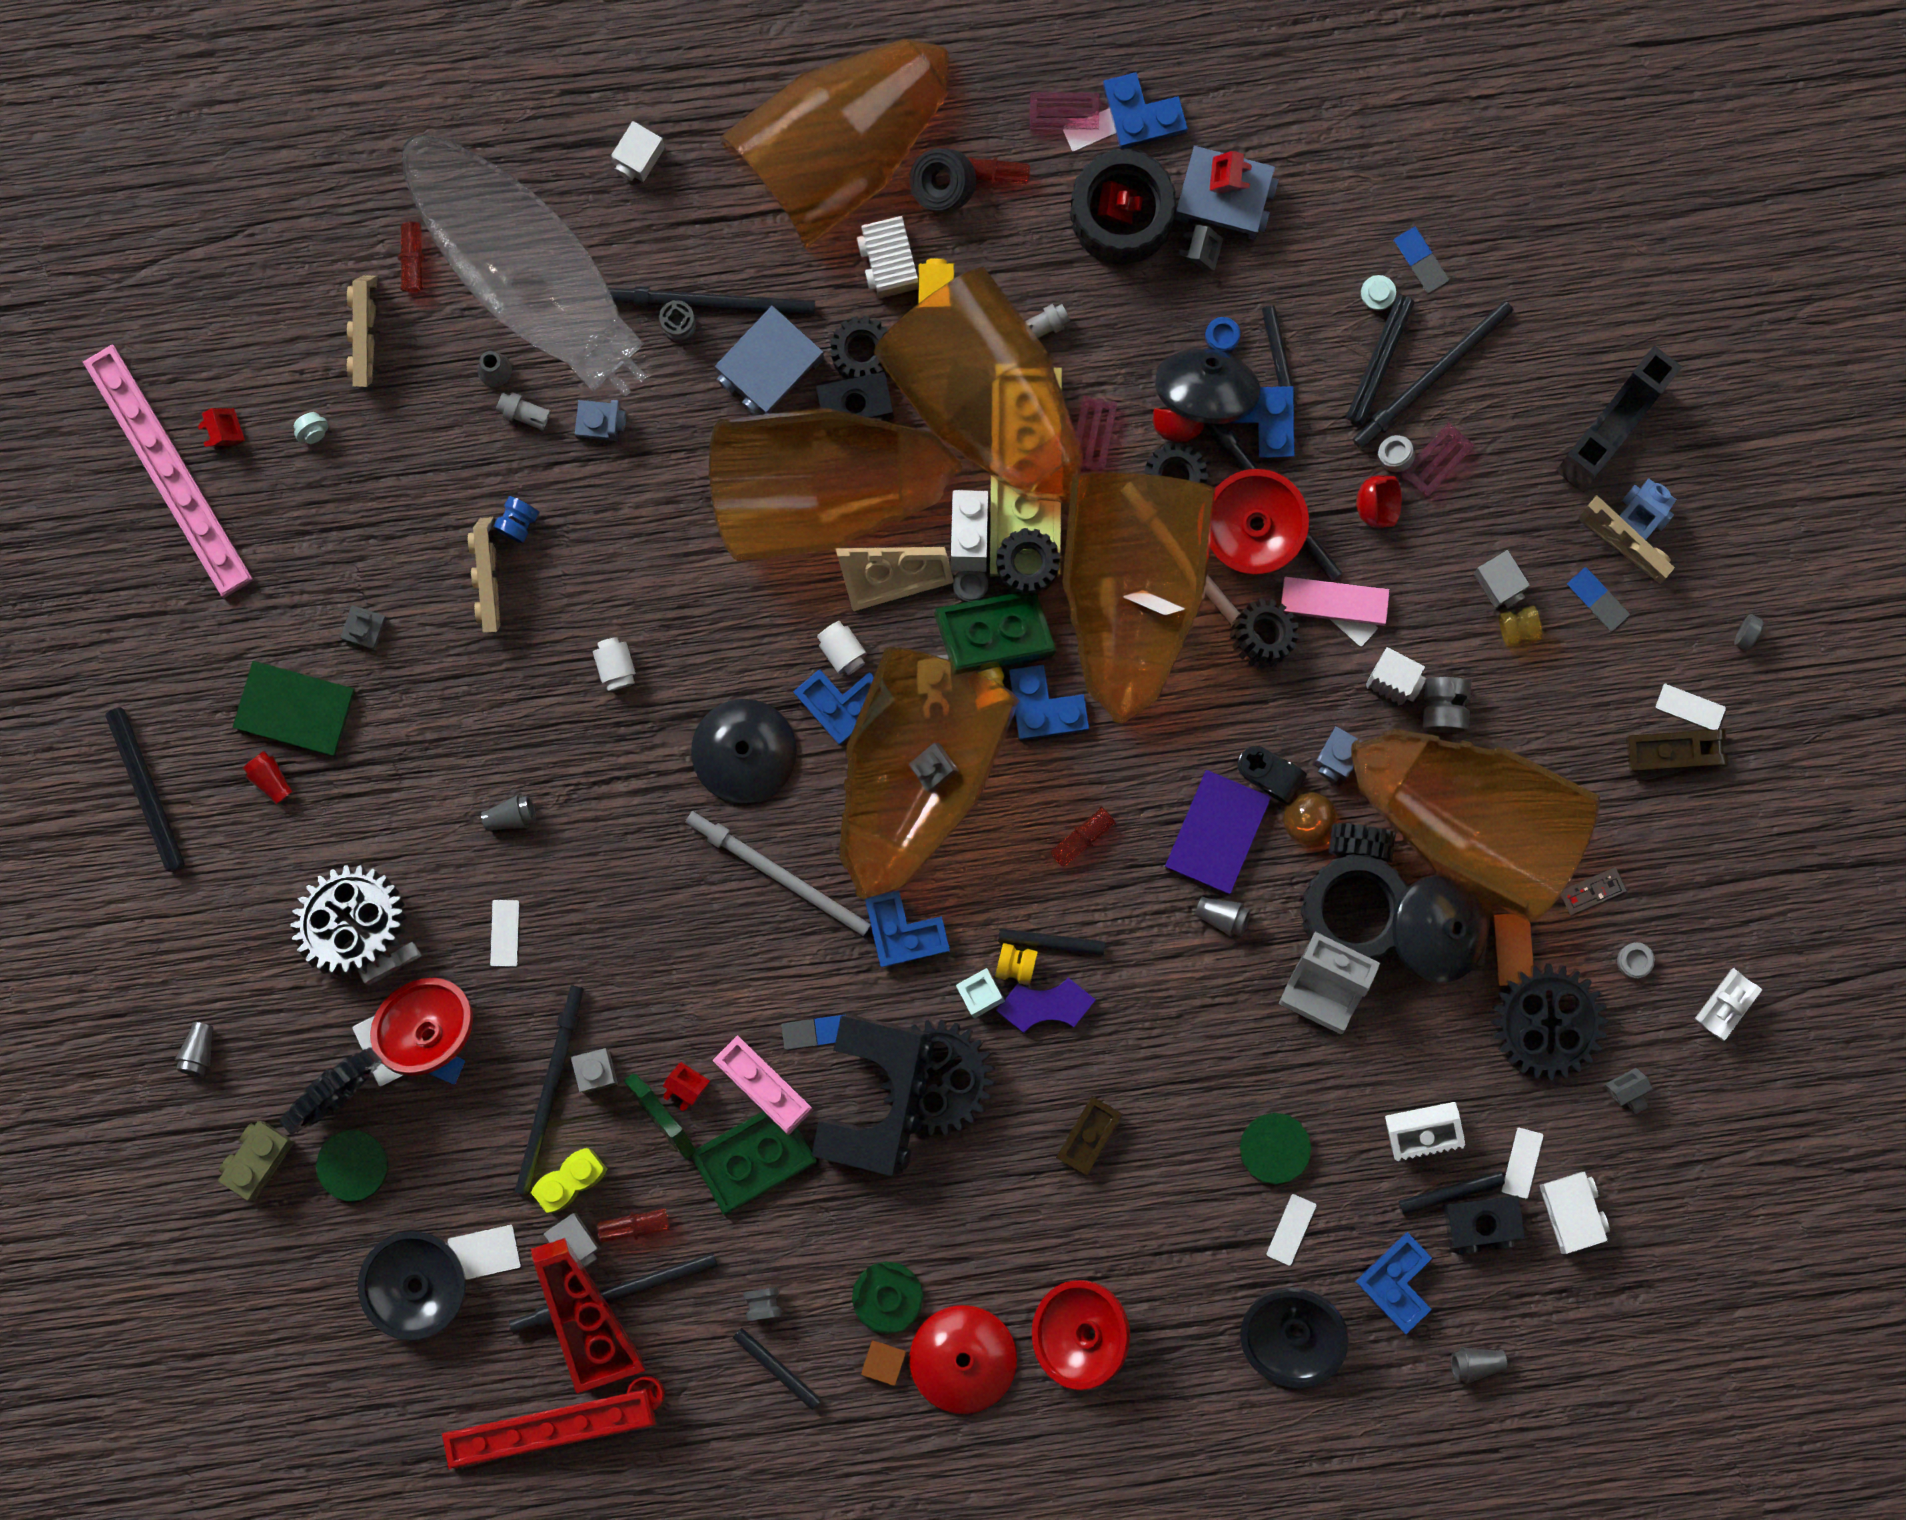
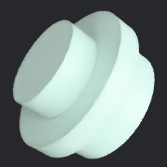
M1382 275L1368 278L1361 289L1362 301L1373 310L1388 308L1396 297L1394 283Z
M316 412L304 414L294 423V435L298 442L316 443L325 436L328 423L325 418L320 417Z

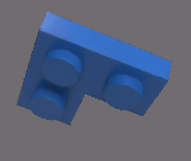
M1137 72L1103 80V87L1120 149L1187 133L1188 128L1179 96L1145 105Z
M1260 387L1259 400L1254 410L1240 420L1224 424L1259 423V458L1295 457L1294 387Z
M1044 665L1009 670L1019 741L1089 731L1084 694L1049 699Z
M820 669L793 691L794 695L839 746L893 701L892 697L870 672L843 695Z
M899 890L865 898L881 968L950 952L942 916L907 924Z
M1408 1232L1399 1238L1355 1281L1404 1334H1407L1432 1310L1407 1284L1432 1259Z

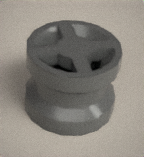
M778 1287L743 1292L744 1300L749 1305V1311L746 1314L747 1321L782 1316V1309L777 1306L776 1300L779 1295Z

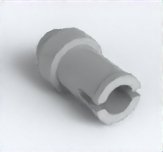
M1051 304L1043 308V313L1020 324H1016L1026 345L1053 330L1057 333L1064 329L1063 324L1070 322V319L1063 304L1055 308Z
M514 392L511 395L502 393L496 407V411L503 413L502 418L511 422L514 419L538 428L540 431L544 430L548 421L547 417H549L551 412L549 409L546 410L522 400V396Z

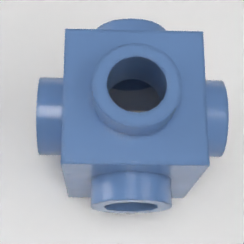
M1648 478L1641 488L1634 485L1624 497L1622 502L1627 506L1620 514V517L1646 540L1655 528L1662 531L1672 519L1674 514L1669 510L1677 499L1671 496L1665 486L1654 483Z

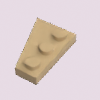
M363 275L353 280V286H348L347 306L353 308V321H348L347 341L353 343V356H348L347 376L353 377V386L367 387L372 383L374 337L372 334H368V327H373L376 317V305L370 299V288H377L378 276Z
M1597 495L1579 516L1578 519L1659 584L1675 568L1669 563L1671 559L1667 554L1658 548H1653Z
M494 517L480 518L473 527V533H468L469 553L476 555L477 566L471 568L473 589L479 588L480 602H475L476 623H482L483 633L497 632L500 627L497 578L492 576V571H495L496 548L493 543H489L488 534L490 530H494Z
M945 547L835 548L853 611L951 584L954 581Z

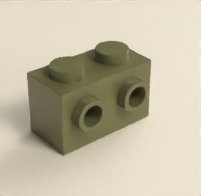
M258 1121L255 1125L252 1123L248 1125L239 1139L243 1144L235 1155L231 1153L227 1156L219 1169L222 1175L218 1181L247 1201H256L295 1142L263 1121Z

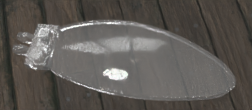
M416 135L405 142L402 153L404 177L412 198L435 243L452 269L472 294L496 318L521 338L554 358L568 363L590 389L594 391L608 378L626 397L631 392L629 385L614 372L624 363L630 369V373L642 382L647 375L630 357L644 343L619 317L615 302L603 276L587 250L570 228L532 191L475 153L446 139L429 135Z

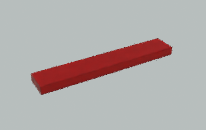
M646 1389L442 1433L448 1468L452 1469L656 1425L650 1391Z

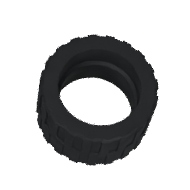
M1115 149L1103 155L1099 154L1082 168L1080 175L1077 176L1074 182L1070 219L1075 236L1078 237L1082 247L1087 249L1092 256L1097 259H1103L1107 263H1122V265L1145 260L1146 257L1155 254L1159 247L1166 242L1175 216L1176 191L1170 180L1171 176L1167 170L1163 169L1161 163L1141 151ZM1126 179L1144 186L1152 194L1156 204V212L1151 224L1144 230L1131 235H1117L1101 228L1092 218L1090 201L1095 190L1103 182Z
M1346 855L1344 858H1337L1331 861L1314 876L1302 898V926L1304 932L1306 931L1309 937L1308 940L1310 941L1313 934L1317 932L1373 960L1384 957L1395 948L1392 922L1397 903L1408 888L1406 882L1402 880L1399 875L1400 873L1395 868L1387 865V862L1381 859L1372 858L1370 855ZM1361 877L1377 884L1387 897L1389 903L1387 925L1382 933L1371 941L1365 943L1343 941L1336 937L1325 923L1323 916L1325 896L1335 883L1345 878Z

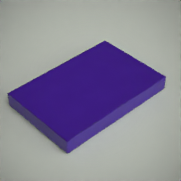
M1206 770L1164 868L1230 895L1271 797Z

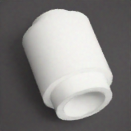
M837 621L818 634L817 638L821 642L819 647L838 674L845 671L847 675H850L865 664L863 658L867 653L848 626L844 627L840 621Z
M618 637L598 642L599 649L594 650L593 655L601 682L606 684L607 690L613 691L635 684L633 675L636 673L627 643H619Z

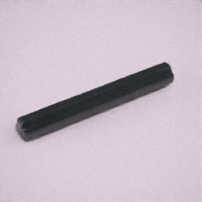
M1398 295L1346 416L1349 421L1355 424L1362 425L1367 417L1414 306V300L1410 297Z

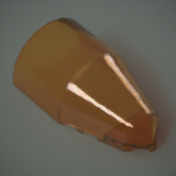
M905 38L804 72L725 132L719 139L720 143L724 148L731 145L758 174L788 215L799 235L801 244L804 248H807L888 185L902 160L911 151L914 142L921 132L925 130L947 97L949 53L942 46Z
M984 267L972 269L933 292L905 314L878 341L874 349V355L938 439L948 443L962 453L965 458L978 464L991 473V476L1026 500L1069 504L1074 500L1077 492L1084 456L1049 352Z
M813 408L721 418L713 428L709 446V480L716 524L724 546L736 561L842 548L848 545L847 542L861 535H870L878 531L877 528L894 520L898 522L936 504L944 495V492H942L955 474L957 472L960 474L962 470L960 459L932 432L830 408Z
M1091 472L1072 477L1062 583L1068 597L1071 610L1070 618L1076 632L1079 645L1078 653L1087 691L1095 700L1101 703L1113 717L1112 720L1117 723L1128 721L1160 697L1205 598L1215 488L1204 483L1159 475L1121 472ZM1132 593L1152 594L1185 608V610L1163 615L1123 596Z
M904 647L885 648L846 750L848 769L847 779H844L846 799L845 812L842 813L839 858L844 869L847 868L857 890L855 893L858 897L866 899L906 886L977 804L1020 702L1011 691L976 671L954 675L950 661ZM935 742L941 744L959 772L934 793H930L923 787L909 766V763Z
M1400 729L1385 731L1383 736L1362 742L1357 739L1351 745L1352 760L1361 795L1435 873L1528 922L1540 919L1550 910L1565 890L1588 847L1598 818L1599 795L1506 748L1495 747L1493 750L1473 746V742L1461 741V744L1442 741L1439 736Z

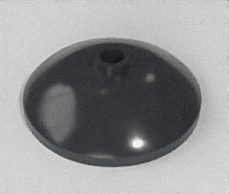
M1210 348L1187 349L1169 356L1159 366L1155 379L1157 394L1168 408L1187 419L1202 423L1223 424L1240 420L1254 410L1260 395L1258 378L1243 361L1229 353Z
M736 699L720 704L701 720L692 739L691 758L696 775L704 787L713 795L730 803L753 804L772 797L784 787L791 777L796 764L797 746L792 728L784 716L775 708L757 700ZM741 742L749 745V751L743 755L736 752V747Z
M1443 875L1422 878L1409 886L1397 903L1392 922L1394 945L1403 964L1415 976L1433 983H1446L1458 980L1475 967L1484 951L1487 938V922L1481 902L1469 886L1456 878ZM1453 923H1454V926H1455V932H1454V934H1453L1452 929H1451Z
M417 1231L397 1233L379 1242L366 1256L358 1277V1297L369 1321L383 1333L403 1340L424 1339L445 1329L460 1311L466 1292L464 1268L455 1251L440 1238ZM414 1279H419L422 1283V1288L417 1293L413 1292L410 1288V1284Z
M1281 1288L1260 1296L1251 1304L1242 1321L1240 1340L1247 1360L1260 1375L1282 1386L1304 1388L1315 1386L1328 1380L1340 1369L1346 1358L1349 1335L1343 1317L1327 1299L1305 1289ZM1298 1323L1303 1326V1329H1296L1292 1324Z

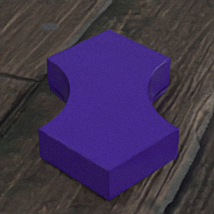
M1067 978L1055 988L1042 991L1032 990L1018 983L1006 997L1005 1002L997 1008L996 1012L1022 1033H1025L1033 1025L1048 1020L1060 1021L1074 1028L1096 999L1070 978Z

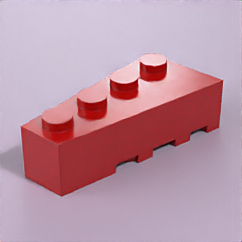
M566 1238L532 1248L531 1254L576 1394L645 1371L640 1353Z

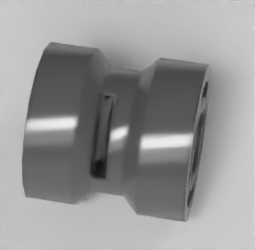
M671 301L662 307L659 321L664 335L674 342H684L690 339L696 330V320L691 307L682 301Z

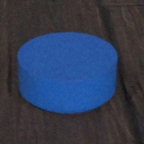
M1219 317L1212 320L1207 326L1205 333L1208 347L1226 353L1233 351L1240 340V328L1237 323L1227 317Z

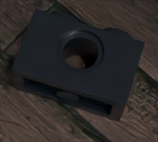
M885 372L816 386L826 434L833 432L834 436H844L853 433V428L867 425L868 429L881 428L888 425V420L894 419ZM853 399H860L866 406L862 412L854 414L846 409L848 402Z
M1518 1195L1443 1206L1449 1248H1459L1460 1254L1481 1252L1480 1244L1494 1243L1495 1249L1516 1247V1239L1525 1238ZM1481 1215L1490 1217L1493 1222V1230L1487 1236L1479 1234L1475 1227L1476 1220Z

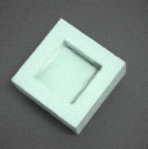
M987 968L956 985L973 1018L1005 1002Z

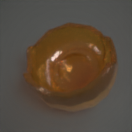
M1314 792L1296 795L1291 803L1286 805L1283 816L1284 826L1289 836L1308 848H1317L1328 844L1331 839L1332 825L1340 822L1333 803L1325 796Z

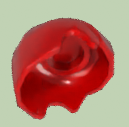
M1155 408L1153 411L1152 420L1155 431L1163 439L1171 442H1188L1196 438L1202 432L1205 423L1187 419L1170 408L1164 410Z
M1384 475L1372 476L1366 479L1360 486L1356 498L1359 517L1368 526L1374 528L1393 527L1397 524L1402 505L1401 486L1395 476Z

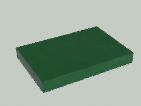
M1022 592L940 607L935 610L934 615L954 675L1055 655L1056 647L1040 600L1034 592L1029 593V595H1022Z
M252 661L232 728L336 757L355 689Z
M764 1111L695 1149V1153L691 1155L724 1216L818 1163L815 1157L812 1156V1152L798 1127L787 1135Z

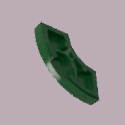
M634 1073L623 1080L650 1119L686 1160L693 1155L695 1148L686 1133L664 1108L649 1086Z

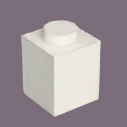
M632 121L611 155L613 164L616 166L615 171L630 181L635 177L644 182L665 149L664 142L658 135Z

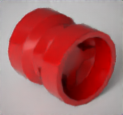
M643 1376L634 1380L629 1385L627 1393L649 1389L653 1411L658 1409L665 1399L663 1384L652 1376Z

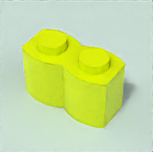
M581 1149L571 1154L564 1161L560 1170L543 1176L535 1184L531 1193L546 1213L559 1212L575 1200L579 1191L587 1190L596 1185L604 1177L607 1168L592 1149Z

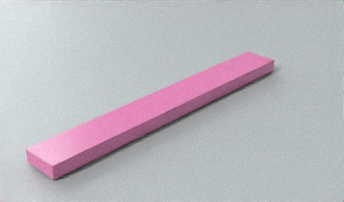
M112 344L83 361V364L220 595L225 598L254 581L116 347Z

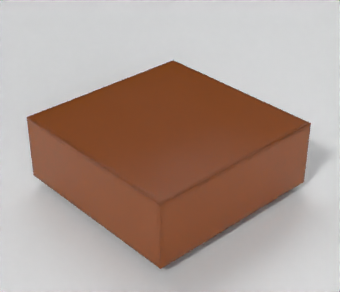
M872 1340L861 1375L895 1386L906 1351Z

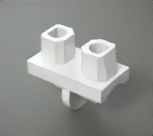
M1732 968L1694 1020L1720 1040L1725 1041L1762 989Z

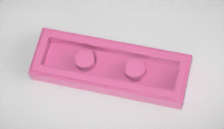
M1284 577L1281 604L1286 606V609L1283 611L1285 614L1292 612L1293 615L1385 626L1390 589Z
M738 1035L712 1060L787 1135L813 1111L812 1107Z

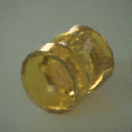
M1534 605L1523 608L1517 614L1510 611L1499 614L1500 630L1507 648L1517 646L1521 640H1529L1530 642L1542 640L1541 622Z

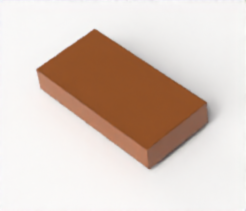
M1530 914L1493 915L1498 987L1508 986L1507 980L1518 984L1520 980L1517 972L1522 971L1529 977L1531 976V966L1533 965Z

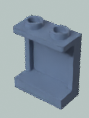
M1194 146L1176 210L1175 220L1188 223L1190 218L1249 234V239L1255 240L1257 232H1265L1270 212L1263 209L1266 198L1274 199L1279 180L1272 178L1275 167L1244 159L1243 162L1249 163L1252 166V170L1242 172L1241 180L1250 183V188L1219 194L1209 191L1212 161L1214 156L1224 153Z
M771 306L715 365L716 372L719 375L716 380L729 393L732 394L736 390L744 398L742 404L754 416L757 417L761 413L768 419L772 415V409L812 367L816 369L822 363L824 354L819 347L778 310Z

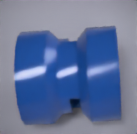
M509 496L504 505L505 512L503 516L497 518L493 528L510 539L524 543L528 536L527 528L530 523L536 521L540 512L529 504Z

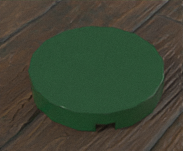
M1270 1113L1261 1115L1249 1123L1242 1134L1239 1151L1242 1163L1250 1175L1262 1182L1280 1184L1293 1180L1303 1172L1310 1159L1311 1144L1308 1133L1299 1121L1286 1114Z
M358 1130L341 1131L330 1137L320 1148L316 1161L317 1176L323 1188L333 1197L345 1201L364 1200L375 1194L384 1184L389 1170L388 1155L381 1143L371 1134Z
M886 1261L873 1264L860 1274L854 1284L852 1302L855 1313L864 1325L873 1331L889 1334L902 1331L915 1321L922 1308L923 1292L921 1283L913 1271L902 1264Z

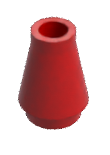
M265 751L261 752L242 768L247 773L245 778L269 796L275 804H278L293 792L288 786L273 755L269 757Z

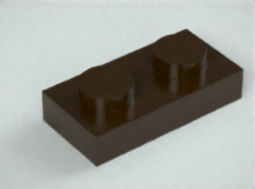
M1091 1096L1056 1158L1087 1176L1123 1113Z

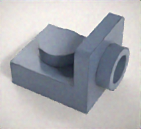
M578 400L575 436L617 441L618 431L624 432L626 425V411L621 410L619 401L611 400V403Z
M1335 726L1314 765L1320 768L1318 773L1333 782H1337L1338 779L1345 782L1366 743Z

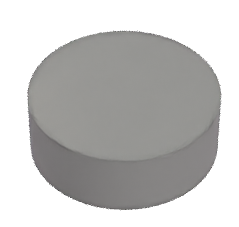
M1396 435L1385 439L1378 450L1383 467L1392 472L1406 470L1415 459L1412 443L1404 436Z
M1642 943L1626 945L1621 949L1617 957L1619 970L1623 975L1632 979H1639L1648 975L1654 967V954L1648 946Z

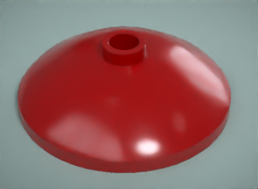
M1249 469L1229 476L1214 489L1205 507L1203 528L1209 547L1223 564L1245 574H1267L1289 564L1301 551L1308 535L1309 513L1302 494L1286 477L1270 470ZM1257 518L1264 521V527L1259 531L1251 528L1252 521Z
M423 978L409 982L390 994L377 1010L370 1030L372 1049L382 1060L381 1063L395 1073L417 1076L433 1072L455 1058L466 1044L473 1024L471 1004L464 992L450 981L440 978Z
M1086 1280L1062 1283L1049 1291L1037 1307L1032 1324L1033 1349L1039 1364L1055 1382L1071 1389L1096 1388L1111 1380L1125 1362L1130 1345V1328L1127 1315L1116 1296L1098 1283ZM1091 1328L1095 1330L1094 1339L1090 1337Z
M958 1305L936 1312L918 1329L910 1349V1370L918 1390L930 1403L951 1413H975L995 1404L1009 1389L1017 1367L1016 1347L1007 1327L989 1311L975 1306ZM966 1353L969 1355L970 1363L968 1366L961 1367L957 1364L956 1357L958 1354Z

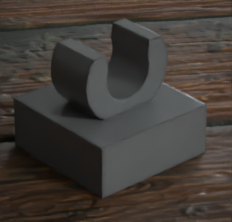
M1196 225L1194 232L1188 231L1184 233L1183 237L1191 242V245L1187 251L1179 250V255L1188 261H1192L1203 270L1215 271L1223 237L1208 226Z
M351 605L340 638L375 651L387 618L384 615Z
M935 742L909 763V766L923 787L930 793H934L959 772L941 744Z
M1637 1068L1605 1084L1610 1096L1621 1106L1626 1103L1628 1108H1632L1635 1114L1648 1108L1643 1094L1653 1088L1647 1076Z

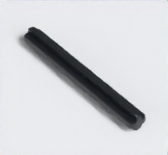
M121 707L114 708L105 715L164 868L167 872L177 871L185 866L181 852L127 714Z

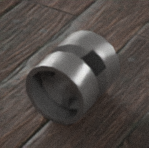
M1453 677L1426 678L1424 699L1429 702V706L1424 709V730L1444 733L1469 731L1470 711L1465 708V704L1470 702L1471 698L1470 680Z

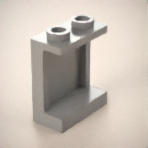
M1315 932L1293 971L1279 1004L1339 1034H1343L1361 998L1367 994L1380 963Z

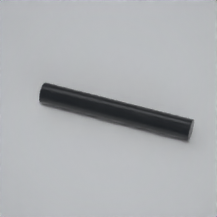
M1274 305L1264 307L1261 310L1279 387L1293 386L1276 308ZM1294 391V408H1296L1298 405Z
M999 929V943L1104 955L1105 941Z
M1498 1171L1400 1200L1398 1205L1403 1215L1505 1185L1502 1172Z
M743 1328L734 1335L733 1339L810 1409L813 1410L822 1400Z

